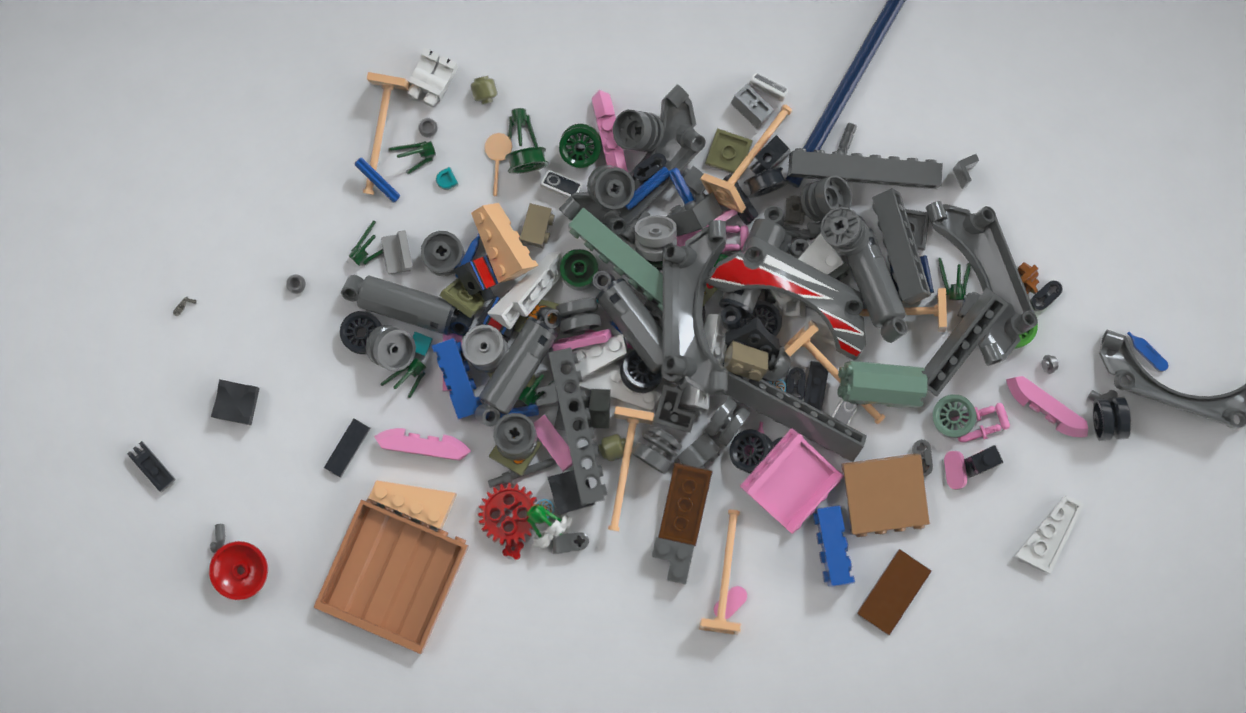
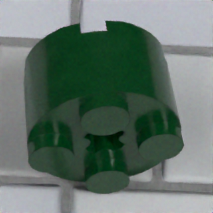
M574 249L567 252L560 264V273L564 283L570 288L579 291L593 285V276L599 271L595 256L584 249ZM577 266H578L579 268H581V267L583 266V272H582V273H581V272H577V273H576V267H577Z

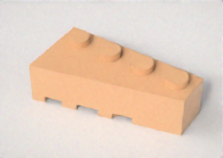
M499 203L483 205L471 212L498 283L515 280L539 266L529 256L530 251L520 242V235L510 226L511 221Z
M376 480L369 499L442 529L457 494Z

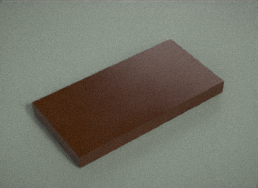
M674 463L658 538L696 546L713 471Z
M898 549L856 614L890 636L932 570L901 549Z

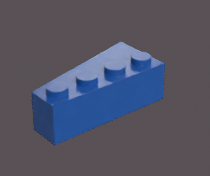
M452 338L432 345L433 351L437 354L439 368L444 374L445 385L448 390H452L449 391V395L457 418L462 419L475 414L476 408L482 405L479 396H475L474 389L477 388L474 379H470L467 372L470 371L467 360L463 361L461 342H457L456 339Z
M840 505L815 509L816 513L813 514V520L819 529V532L816 533L817 543L821 544L822 547L819 557L821 564L824 563L825 571H822L824 583H827L828 586L855 583L854 576H850L849 572L851 571L852 564L851 559L846 554L848 552V543L846 536H843L845 527Z

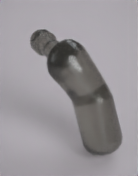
M188 296L183 298L173 310V314L179 316L185 309L187 302L196 304L197 300L189 299Z

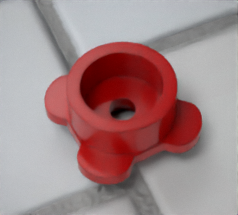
M506 541L505 549L502 551L503 555L511 556L518 560L521 557L520 552L524 548V543L519 541V545H517L515 541H512L511 546H509Z

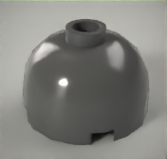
M780 344L779 351L768 355V371L762 377L765 381L776 382L789 373L791 358Z

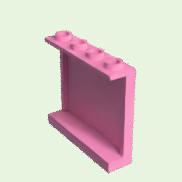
M791 428L740 487L793 534L802 526L805 519L813 514L815 508L827 498L829 492L840 483L844 475L837 471L798 432Z

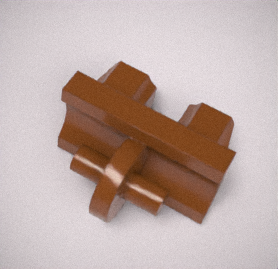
M1023 262L1017 270L1022 275L1021 280L1027 294L1029 292L1036 294L1038 292L1036 285L1039 283V280L1036 278L1039 276L1037 272L1039 268L1036 265L1031 267Z

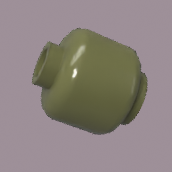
M483 76L475 78L474 82L471 83V90L475 101H481L482 104L493 102L492 98L497 96L494 79Z
M619 434L603 438L601 444H599V450L603 459L612 462L623 458L626 438H621Z

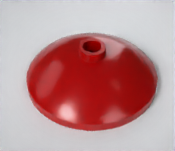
M235 541L225 544L214 554L210 562L209 576L213 587L219 594L232 600H244L256 595L263 588L268 576V564L262 551L255 545L248 542ZM240 567H243L245 570L243 574L238 572Z

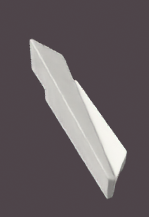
M548 253L538 263L539 266L532 269L488 311V315L507 329L513 327L520 314L527 317L560 278V271L557 270L558 260L562 256L561 253Z
M708 314L704 326L706 341L715 358L723 365L727 348L725 344V332H727V329L722 327L720 322L721 315ZM688 384L684 389L680 403L709 409L710 395Z

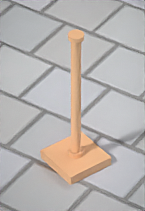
M368 72L367 80L373 85L382 86L384 89L370 160V166L376 171L391 90L400 89L408 91L410 84L405 78ZM368 178L363 193L374 195V184Z
M782 105L780 113L728 181L706 173L700 178L708 194L713 192L720 205L740 213L744 211L746 206L734 184L784 118L791 114L792 109L789 106Z
M938 288L937 305H934V307L904 308L906 315L934 314V316H938V332H946V288ZM862 309L859 315L864 317L869 316L867 309Z
M811 320L806 331L803 327L784 345L785 352L791 356L800 347H805L840 383L838 370L810 342V337L818 331L817 324ZM860 404L875 419L874 422L876 424H879L885 418L884 414H880L871 404Z
M616 406L615 418L627 420L629 423L611 525L608 526V530L619 532L618 524L636 425L639 423L652 425L654 413Z
M728 510L730 516L717 618L715 620L702 618L699 630L738 635L741 623L727 622L725 612L737 516H739L740 511Z

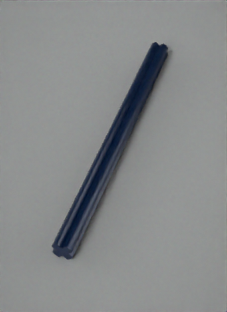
M887 0L804 145L803 149H806V152H814V150L822 148L906 0ZM787 175L785 181L799 188L804 178L788 177Z

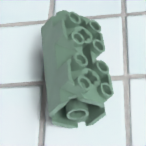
M848 361L844 364V367L839 368L840 386L838 387L837 394L843 401L850 402L851 404H880L896 408H917L923 405L924 402H920L921 398L927 395L928 378L926 374H922L925 371L922 367Z

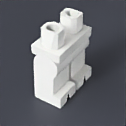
M424 48L417 67L409 80L408 96L417 100L420 93L423 92L427 94L423 102L433 107L438 100H442L444 93L458 70L457 63L443 56L440 58L439 54Z

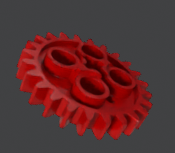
M508 483L507 488L500 484V490L493 487L494 493L487 492L489 498H482L485 505L479 506L483 512L478 513V516L483 519L478 522L480 525H485L482 531H488L486 536L488 538L493 536L492 541L494 543L500 539L502 546L505 541H507L509 546H511L512 541L519 545V539L526 542L525 536L532 537L530 531L534 529L527 522L528 516L519 518L518 515L522 510L528 511L534 506L537 498H531L533 493L531 491L526 493L525 486L519 490L518 484L514 488H512L510 483ZM513 497L514 502L511 505H506L505 500ZM494 511L501 512L497 519L491 518ZM507 512L512 513L513 516H512V517L507 516L506 513H507ZM513 524L514 529L511 532H506V525Z

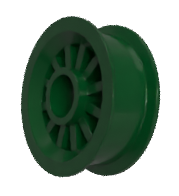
M581 123L569 126L563 132L559 142V152L562 159L568 165L575 168H585L595 163L602 147L599 133L590 125ZM583 143L585 148L579 149L575 144Z
M530 147L507 154L505 159L509 160L510 165L508 173L520 174L545 168L549 165L544 155L546 148Z

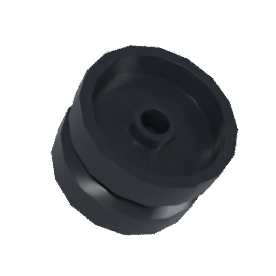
M1125 397L1112 398L1111 402L1107 398L1095 399L1093 403V425L1099 441L1111 440L1113 436L1116 440L1129 438L1131 416Z

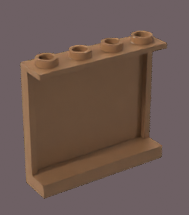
M915 453L841 464L845 478L851 524L850 533L855 534L856 537H864L869 532L885 534L887 533L886 530L894 529V532L905 531V527L913 526V529L925 528V525L930 524L920 454Z

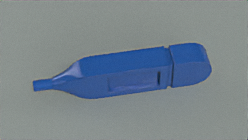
M479 234L471 242L460 266L473 260L479 246Z
M1130 331L1127 333L1132 339L1134 348L1157 371L1163 372L1168 369V362L1145 339L1134 336Z

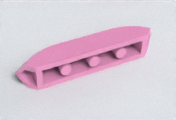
M599 90L592 97V103L606 165H613L628 172L623 149L617 145L613 137V124L616 117L610 94Z
M1024 376L1006 379L1011 394L1023 407L1028 402L1032 410L1038 413L1039 411L1046 415L1045 418L1049 422L1057 423L1056 430L1065 435L1087 437L1088 425L1085 419Z
M395 428L374 436L381 448L385 450L458 461L471 452L463 442L448 435H443L442 441H439V437L428 436L427 439L420 438L419 434L409 433L406 436V429Z

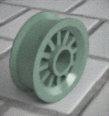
M957 394L947 395L936 403L933 409V422L936 428L944 435L954 438L962 437L973 429L976 423V410L973 404L964 396ZM951 402H955L954 408L952 407ZM958 402L962 403L961 406L957 409ZM946 404L949 405V410L944 407ZM944 409L947 413H941V410ZM952 411L960 413V418L957 421L950 420L949 415ZM969 412V416H963V414ZM962 419H968L967 424ZM960 422L965 425L963 428L960 427ZM952 423L951 430L947 429L948 426ZM955 424L957 425L959 430H954Z

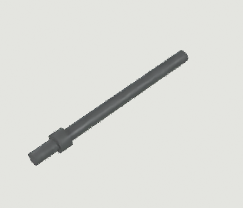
M597 442L593 443V447L597 446L599 449ZM588 445L578 449L585 450L587 449ZM553 458L530 465L523 476L556 465L557 463ZM508 471L502 473V476L488 480L490 488L503 483L506 485L521 476L514 472L509 473Z

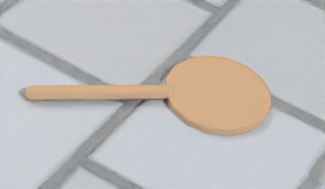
M495 133L489 136L485 143L487 156L495 160L493 196H497L499 161L504 160L505 156L511 153L513 148L510 138L502 133Z

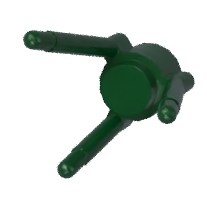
M516 108L511 110L508 130L510 140L512 139L513 125L517 126L518 144L522 146L521 126H525L526 122L534 147H538L530 122V115L526 114V109Z
M432 141L390 147L389 151L418 148L397 155V158L419 153L421 158L425 157L424 160L407 171V174H410L425 163L433 161L432 157L436 156Z
M375 220L372 221L349 254V257L358 266L362 263L366 265L372 259L383 254V249L373 255L366 257L368 252L365 249L376 238L375 235H372L361 247L376 224Z
M939 257L938 262L944 287L946 288V295H949V300H964L971 268L970 263L967 264L963 285L961 284V265L958 264L956 284H951V288H949L944 265Z
M414 358L405 369L396 371L381 382L380 385L384 386L407 369V373L393 388L397 389L410 375L414 378L418 375L408 394V398H411L421 379L425 376L424 370L427 367L420 360Z
M544 374L540 375L531 388L527 386L519 397L526 405L534 404L545 393V391H541L536 394L534 391L544 378Z

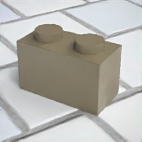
M529 203L520 237L521 243L543 248L544 243L548 244L550 233L547 231L549 225H553L555 215L552 214V208Z
M733 341L725 352L724 367L728 372L760 382L768 371V353Z

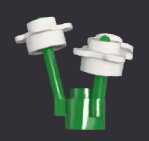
M538 504L532 506L526 514L529 517L527 522L536 533L533 537V547H547L550 544V540L554 538L553 535L557 537L564 533V531L569 529L572 518L568 517V513L556 516ZM547 516H549V517H551L552 519H554V522H553V523L550 522V521L547 519ZM545 522L549 528L546 531L540 532L536 523L540 525Z

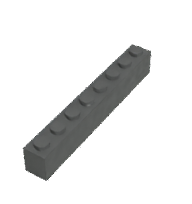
M796 148L795 151L789 154L788 177L823 179L837 175L846 182L937 189L942 186L943 163H937V160L927 159L925 162L918 161V158L900 160V157L889 156L887 159L881 158V155L863 157L861 153L844 155V152L835 151L832 154H827L824 150L806 152V149Z
M727 371V392L723 393L724 395L734 398L741 404L747 405L777 423L794 429L807 439L822 445L827 450H831L851 462H854L863 449L867 435L762 379L758 382Z

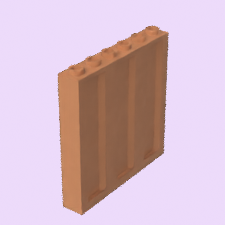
M372 499L361 500L313 608L422 654L469 545L465 544L467 540L456 536L455 539L448 537L449 533L439 528L437 532L431 530V525L420 521L419 524L412 521L413 517L404 513H402V516L394 514L396 510L385 506L384 509L377 506L378 502Z

